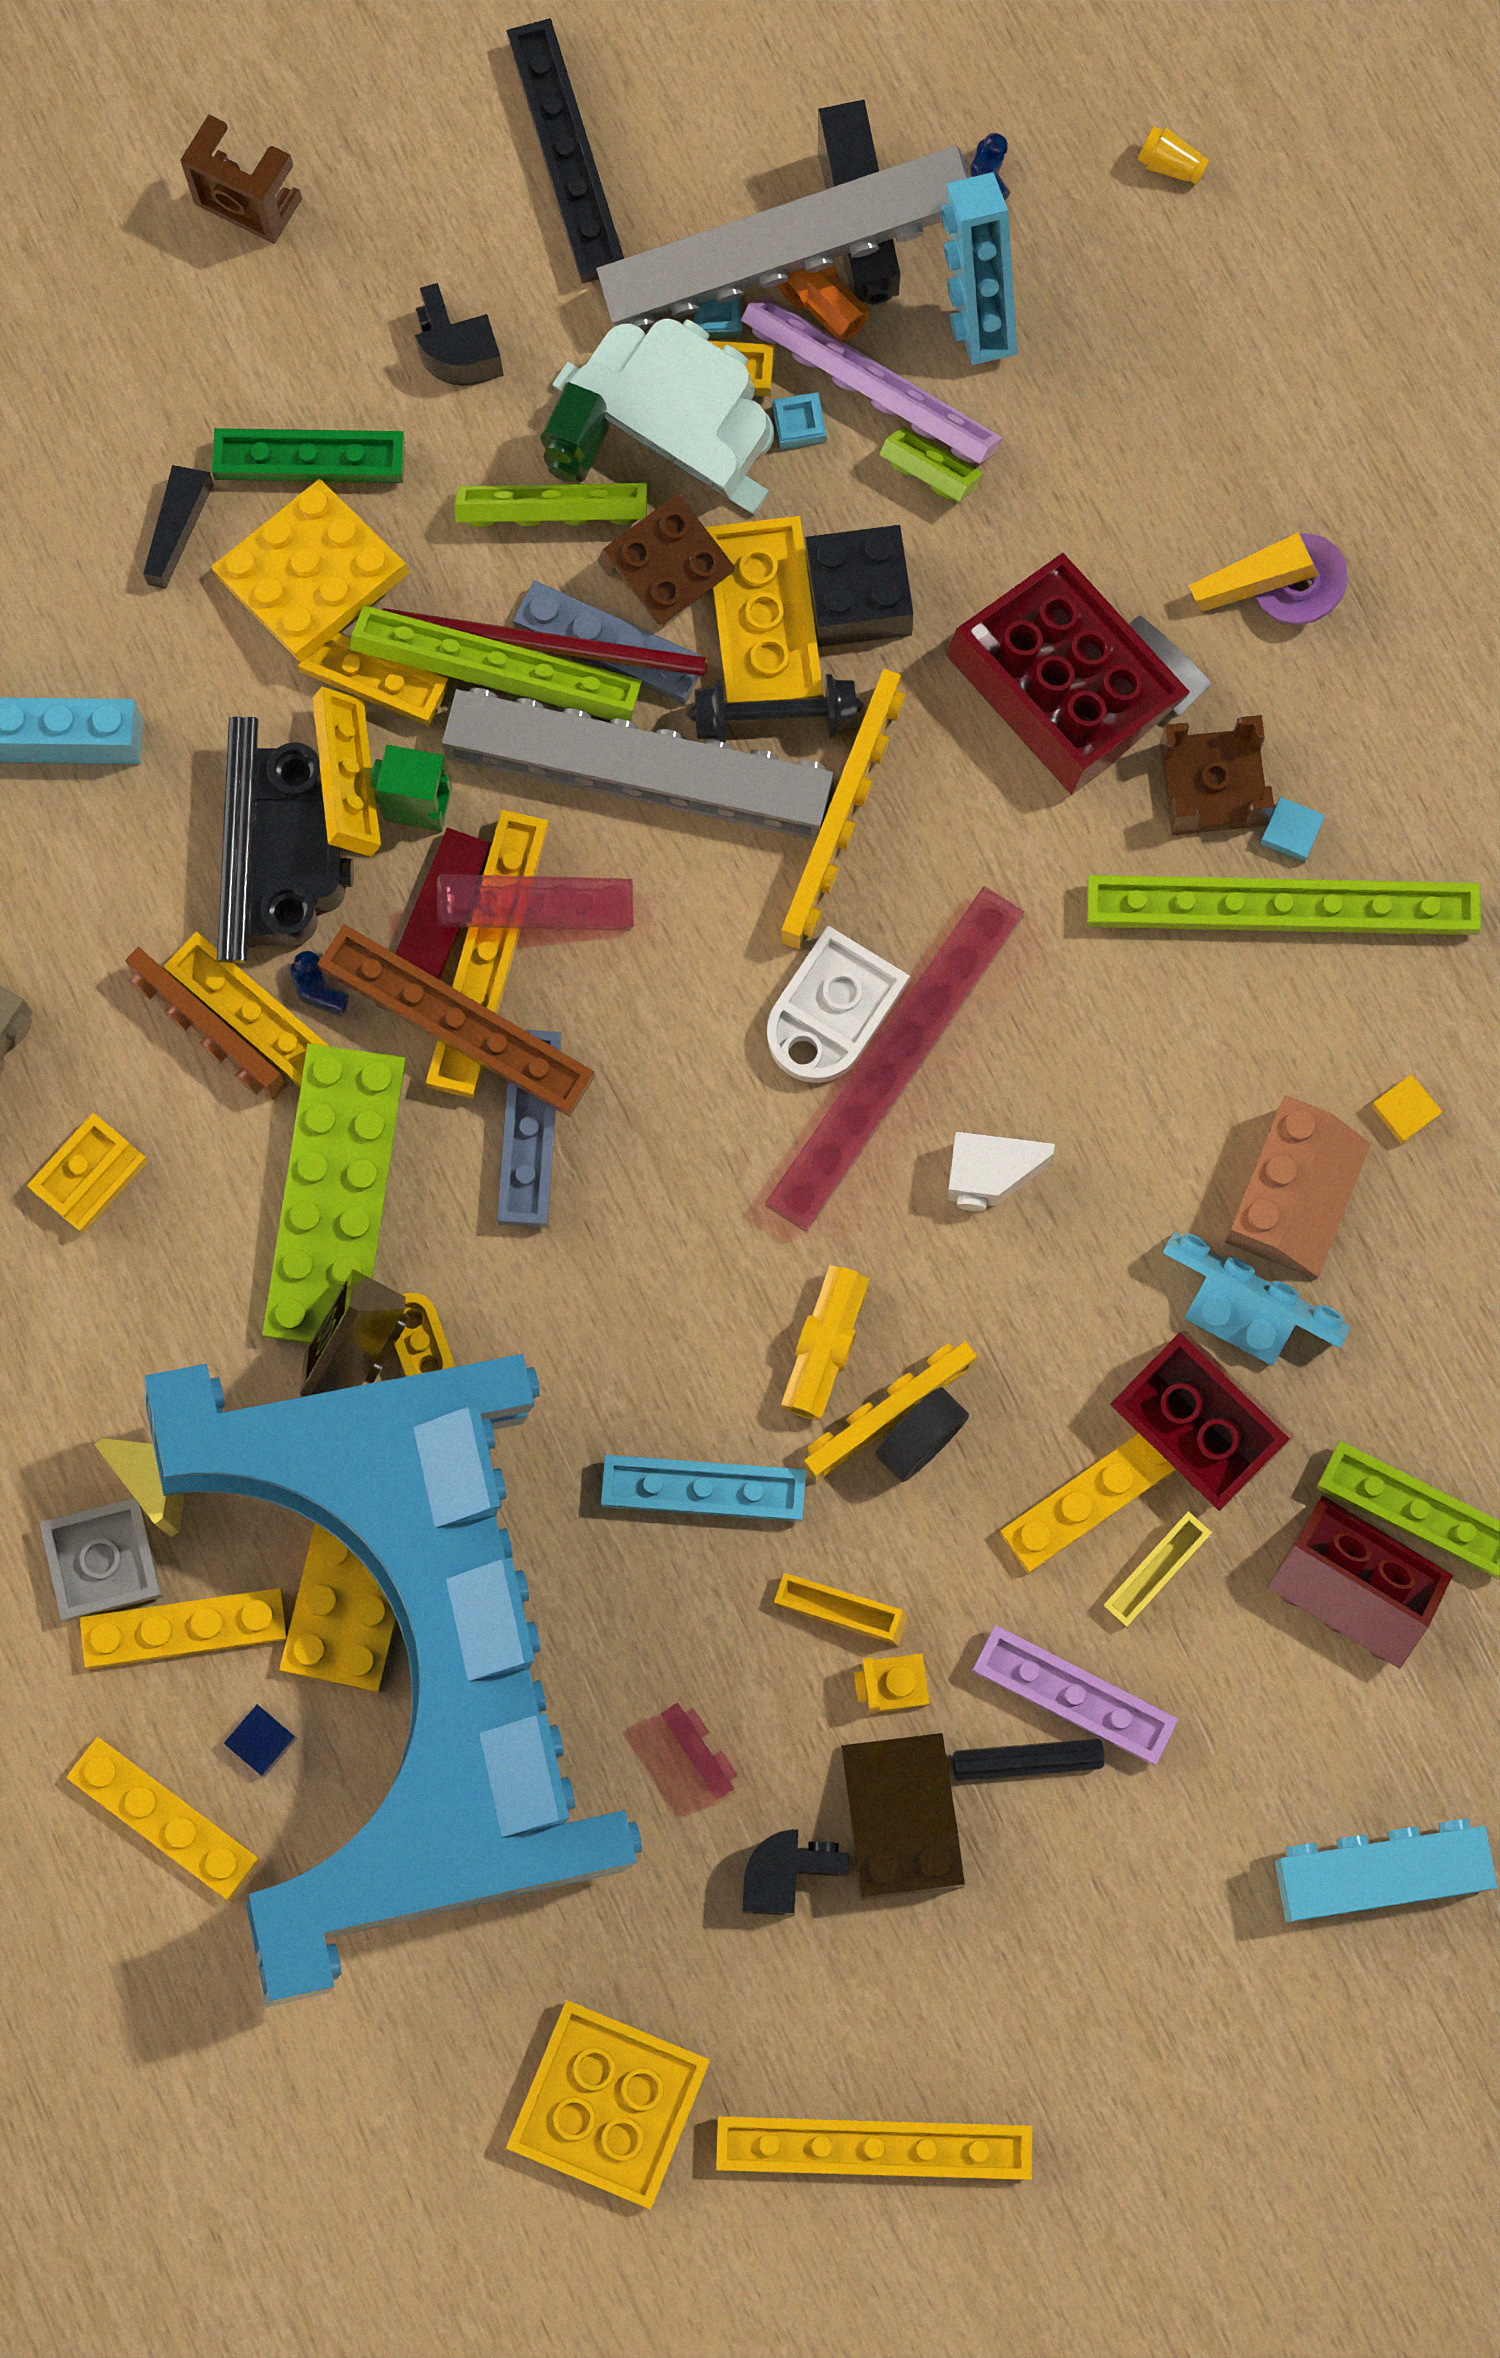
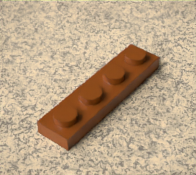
M139 946L127 957L125 961L134 974L129 979L132 985L149 1000L155 995L169 1006L164 1011L165 1014L183 1031L186 1032L192 1026L204 1038L199 1044L216 1061L222 1063L225 1058L231 1061L239 1069L235 1074L236 1078L255 1095L263 1090L274 1099L287 1086L282 1075Z

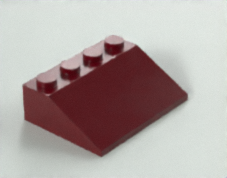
M1064 553L1058 555L956 628L946 654L950 661L1071 795L1107 770L1190 693L1185 685Z

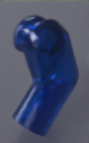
M990 133L976 147L969 167L972 177L993 172L1003 198L1006 200L1010 195V190L1000 177L999 171L1005 158L1004 155L1008 151V142L1001 134Z
M311 951L300 952L295 956L294 963L291 965V978L298 998L305 1004L341 1017L347 1008L350 995L326 985L323 972L319 970L317 965L320 957L316 953Z

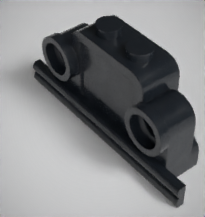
M229 717L217 943L218 963H247L248 948L255 945L294 946L305 943L314 935L317 929L318 919L316 912H330L338 908L343 902L345 887H353L354 882L353 858H346V849L328 844L318 755L311 747L298 742L286 743L278 748H258L259 719L256 717Z

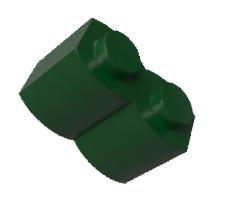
M570 382L564 384L542 430L540 440L545 447L544 461L549 467L548 471L553 476L565 482H573L574 480L583 482L609 431V423L604 417L607 405L600 394Z

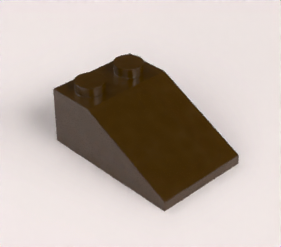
M352 1269L304 1354L300 1395L305 1397L361 1386L364 1382L368 1384L373 1383L385 1361V1358L379 1354L387 1340L390 1339L396 1342L408 1322L409 1315L403 1313L405 1310V1296Z
M943 1733L841 1745L860 1900L962 1888L965 1882Z

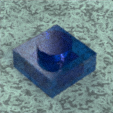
M256 1704L223 1744L265 1778L298 1738L261 1706Z

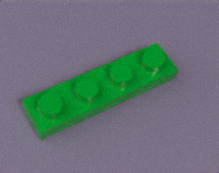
M214 428L212 474L214 480L316 482L320 478L323 482L403 483L404 431Z

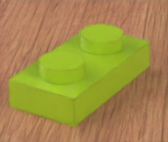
M905 426L886 438L879 453L880 456L891 462L895 470L907 476H916L931 485L934 493L948 500L961 502L976 490L984 474Z

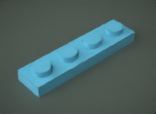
M605 1455L601 1507L803 1522L806 1469Z

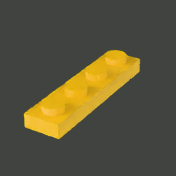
M321 686L312 699L328 844L372 857L381 846L375 790L370 786L372 765L364 700Z
M197 931L163 966L193 996L300 1088L307 1044L329 1046L234 963H218L217 949Z
M966 1341L956 1348L951 1343L941 1347L927 1359L930 1365L928 1369L915 1378L911 1372L905 1374L886 1390L890 1395L886 1400L875 1408L871 1402L864 1404L846 1419L850 1426L834 1437L831 1432H827L809 1445L806 1451L810 1456L804 1459V1468L815 1483L819 1482L900 1422L934 1390L940 1387L946 1388L976 1365L978 1356Z
M1138 1433L1000 1530L999 1534L1026 1572L1030 1574L1175 1472L1176 1469Z
M281 1588L79 1617L84 1666L88 1670L286 1641L288 1636L284 1595Z
M98 1736L66 1776L70 1782L228 1901L232 1899L261 1860Z

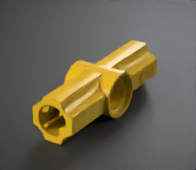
M829 1266L813 1315H808L795 1352V1356L798 1358L789 1377L781 1408L809 1420L822 1421L838 1372H843L856 1335L854 1326L868 1292L870 1278L845 1267Z

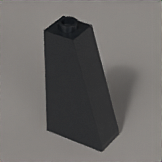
M865 100L818 109V158L826 190L879 172ZM893 239L878 243L879 249L866 256L852 258L851 253L842 255L850 291L862 303L866 302L870 305H877L890 300L893 296L899 295L900 270Z

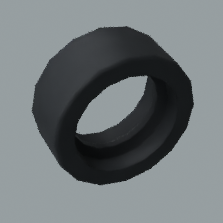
M940 1387L925 1397L897 1424L879 1445L875 1455L901 1482H905L918 1473L950 1442L968 1420L969 1413L943 1387Z

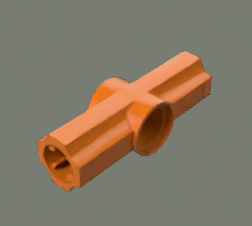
M833 265L813 273H807L805 268L789 273V280L778 285L784 297L795 308L799 310L807 309L840 342L853 338L861 331L865 322L870 318V310L839 280L838 273Z

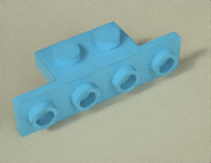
M1173 1233L1163 1253L1206 1276L1184 1319L1271 1366L1277 1360L1295 1325L1337 1347H1342L1351 1327L1343 1322L1344 1318L1339 1312L1325 1305H1317L1315 1307L1299 1298V1293L1291 1286L1280 1281L1270 1283L1254 1274L1255 1270L1248 1263L1238 1258L1229 1257L1225 1259L1210 1251L1211 1247L1206 1241L1193 1234L1185 1233L1182 1236L1178 1233Z

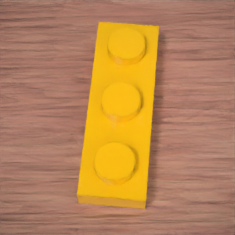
M340 633L334 635L297 665L300 673L430 727L450 686L447 678L433 672L349 650L351 638Z

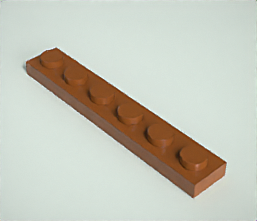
M345 924L342 925L317 963L319 970L568 1117L571 1116L596 1077L595 1071Z

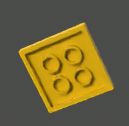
M320 478L211 566L215 577L300 663L358 617L363 605L370 607L410 574L406 563Z
M566 2000L506 2149L651 2210L711 2060Z

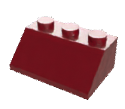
M1187 1331L1179 1332L1110 1403L1218 1511H1221L1295 1437Z
M1322 1495L1267 1588L1279 1594L1287 1603L1298 1606L1318 1618L1331 1630L1342 1633L1365 1647L1376 1658L1386 1660L1401 1669L1429 1628L1453 1574Z

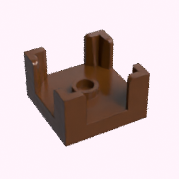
M208 114L180 159L194 204L275 244L302 200L300 190L295 187L291 190L284 187L279 191L293 167L291 155L274 146H270L252 175L240 170L237 163L229 160L226 153L218 150L212 156L226 133L228 126L226 122Z
M1262 715L1237 718L1233 731L1187 735L1189 723L1166 724L1164 726L1160 750L1172 835L1268 826L1274 810L1272 787H1265L1261 748L1265 739Z

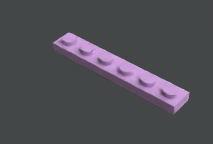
M767 296L749 303L741 318L742 322L753 328V334L759 339L771 344H781L792 351V357L799 363L808 367L821 368L832 375V381L839 387L849 391L857 390L871 398V404L879 411L889 415L897 414L911 422V428L921 436L929 439L938 438L951 446V452L961 460L981 464L996 453L1003 437L844 342H840L834 336Z

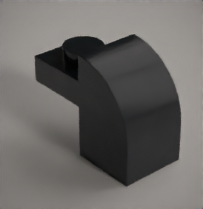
M438 283L421 287L420 292L423 306L416 307L415 310L422 333L416 334L415 340L419 357L425 368L437 379L460 386L473 385L504 376L501 356L488 315L485 314L451 324Z
M798 1829L781 1831L768 1837L754 1850L746 1866L743 1913L795 1916L796 1875L848 1877L849 1853L839 1852V1843L811 1841L808 1842V1851L798 1850Z

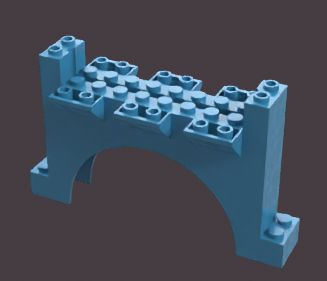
M523 1354L223 1412L222 1410L225 1407L220 1378H210L207 1364L145 1375L144 1402L163 1496L190 1492H219L244 1495L274 1503L316 1523L341 1541L362 1562L377 1581L391 1605L408 1653L412 1680V1711L409 1735L401 1765L385 1800L369 1822L346 1845L327 1860L304 1874L277 1886L249 1893L250 1901L245 1902L266 2008L330 1993L335 1987L333 1980L339 1979L342 1972L336 1944L326 1945L325 1939L622 1873L637 1863L635 1853L642 1852L641 1837L636 1821L628 1822L625 1810L565 1823L569 1819V1809L575 1808L573 1788L569 1777H560L557 1761L558 1757L563 1756V1744L557 1724L549 1726L547 1713L541 1714V1712L546 1711V1700L540 1680L532 1681L529 1668L535 1661V1653L541 1650L540 1640L535 1622H526L524 1614V1602L529 1601V1591L524 1571H515L507 1528H498L497 1512L502 1507L501 1500L506 1499L507 1494L501 1468L492 1469L490 1449L495 1448L493 1430L524 1424L528 1417L527 1412H530L534 1407V1398L540 1396L535 1368H526Z

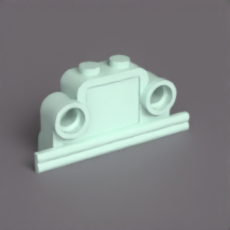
M662 319L651 327L647 335L635 325H617L606 334L586 365L579 369L567 361L553 382V387L562 391L564 384L570 382L600 394L607 405L604 417L609 423L753 516L758 512L770 492L747 477L746 474L755 460L770 449L774 440V427L771 419L762 407L755 401H752L755 389L754 383L745 367L749 360L741 352L727 344L721 350L707 341L710 335L703 328L688 319L685 320L683 325L673 319Z

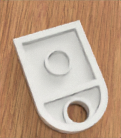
M828 925L771 1010L767 1024V1041L773 1059L784 1072L805 1082H827L844 1075L858 1061L909 984L911 976ZM806 1041L816 1048L817 1056L808 1064H797L788 1054L790 1047L796 1042Z

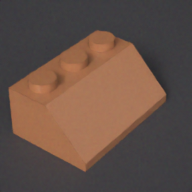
M1284 1095L1225 1243L1318 1279L1371 1143L1332 1113Z

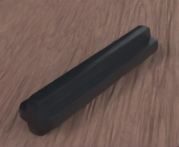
M1100 1739L957 1750L953 1753L952 1758L954 1776L959 1781L1097 1770L1103 1768L1105 1762L1104 1747Z

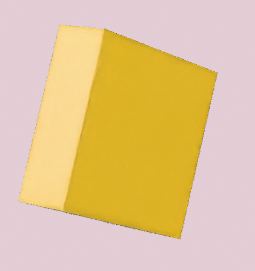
M1412 1074L1373 1102L1371 1106L1402 1145L1437 1119L1443 1112Z

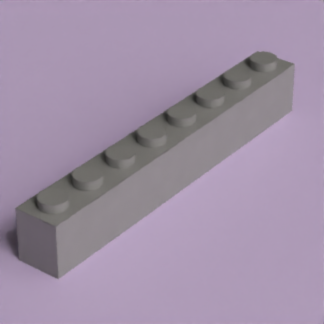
M955 145L598 267L596 269L612 323L616 326L632 324L644 331L655 324L654 319L671 313L673 318L685 317L700 310V303L715 298L717 303L733 301L744 295L743 289L760 283L762 288L774 287L788 281L789 273L804 268L807 273L818 272L834 265L833 259L848 253H851L852 258L866 256L879 249L878 243L896 238L897 242L916 239L924 234L923 228L940 222L942 227H944L941 217V205L948 204L946 183L970 178L964 155L959 147Z
M471 688L469 692L456 689L442 740L445 757L449 760L812 840H817L833 791L834 772L826 770L824 765L815 761L800 760L798 764L779 760L776 754L765 750H752L751 753L732 750L729 744L719 740L707 739L704 740V743L686 740L681 733L669 729H659L657 733L640 730L636 724L623 719H611L610 723L591 719L588 713L577 709L567 708L563 712L544 709V705L540 702L527 698H519L516 702L499 699L495 693L482 688Z

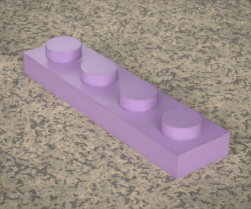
M995 1625L972 1670V1673L1153 1766H1156L1179 1720Z

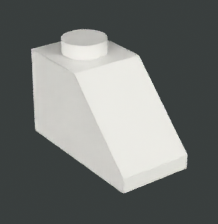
M956 1132L947 1200L956 1201L958 1208L968 1211H985L987 1205H999L1051 1165L1055 1144Z

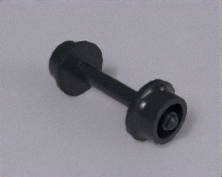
M825 674V697L725 703L722 680H716L712 687L694 689L695 707H691L686 715L692 721H696L697 739H715L726 743L725 722L826 716L828 738L834 739L839 732L857 729V712L865 704L859 698H856L854 680H836L832 674Z

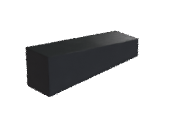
M172 465L143 572L148 585L167 588L214 485L210 472Z

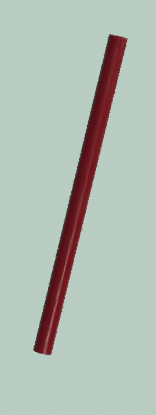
M382 609L534 651L703 677L706 676L708 670V657L394 609Z

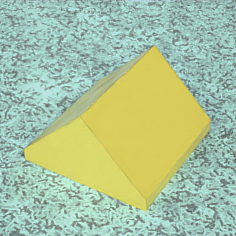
M102 1438L94 1444L153 1523L171 1538L180 1531L185 1493L163 1496L153 1444Z

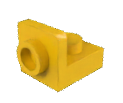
M923 1653L873 1660V1657L863 1658V1671L853 1672L857 1702H867L869 1714L930 1705Z

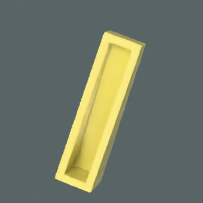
M1188 1511L1103 1606L1128 1627L1213 1533Z

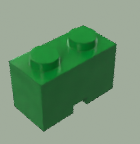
M386 744L383 760L376 759L374 762L370 781L371 788L376 789V804L381 805L385 821L442 832L452 791L450 776L446 774L447 765L444 755Z

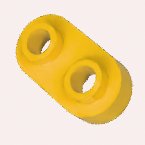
M419 1293L403 1294L405 1296V1310L403 1313L407 1315L418 1313L423 1317L419 1327L410 1329L405 1326L398 1340L394 1342L406 1377L422 1374L421 1365L427 1359L436 1360L439 1363L438 1370L455 1367L439 1316L431 1300Z

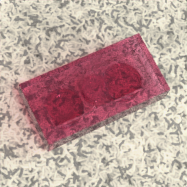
M677 1702L662 1712V1719L717 1803L719 1804L734 1794L735 1789L730 1781L738 1775L721 1750L714 1755L711 1754L702 1740L704 1736L709 1734V1731L692 1707L684 1712Z

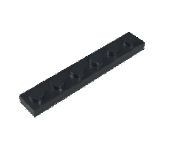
M549 18L508 29L506 31L510 49L581 284L598 280L599 276L596 268L622 260L624 256L552 20Z

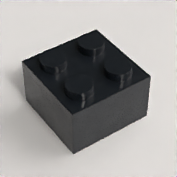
M900 525L805 537V555L817 647L912 635L914 613Z

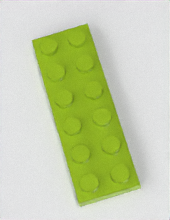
M307 1044L262 1336L264 1338L310 1344L351 1270L354 1269L371 1279L374 1278L406 1057Z

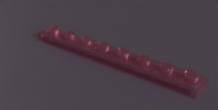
M982 887L765 1202L766 1207L804 1232H808L1024 917L1025 911L989 888Z

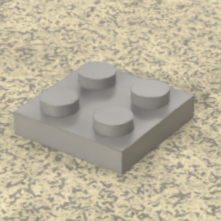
M135 1498L39 1522L60 1619L63 1622L163 1597L144 1510Z

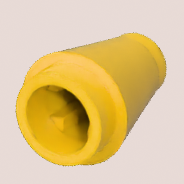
M1153 125L1136 160L1146 165L1145 170L1186 182L1189 181L1197 185L1210 159L1202 156L1200 152L1168 127L1162 130Z

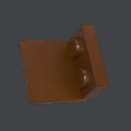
M679 493L675 494L603 548L597 560L609 576L617 570L660 626L665 625L730 576L735 570L733 563Z

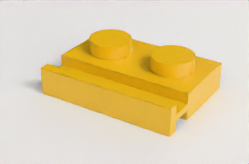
M93 1112L29 1182L27 1187L84 1235L147 1165L149 1160Z

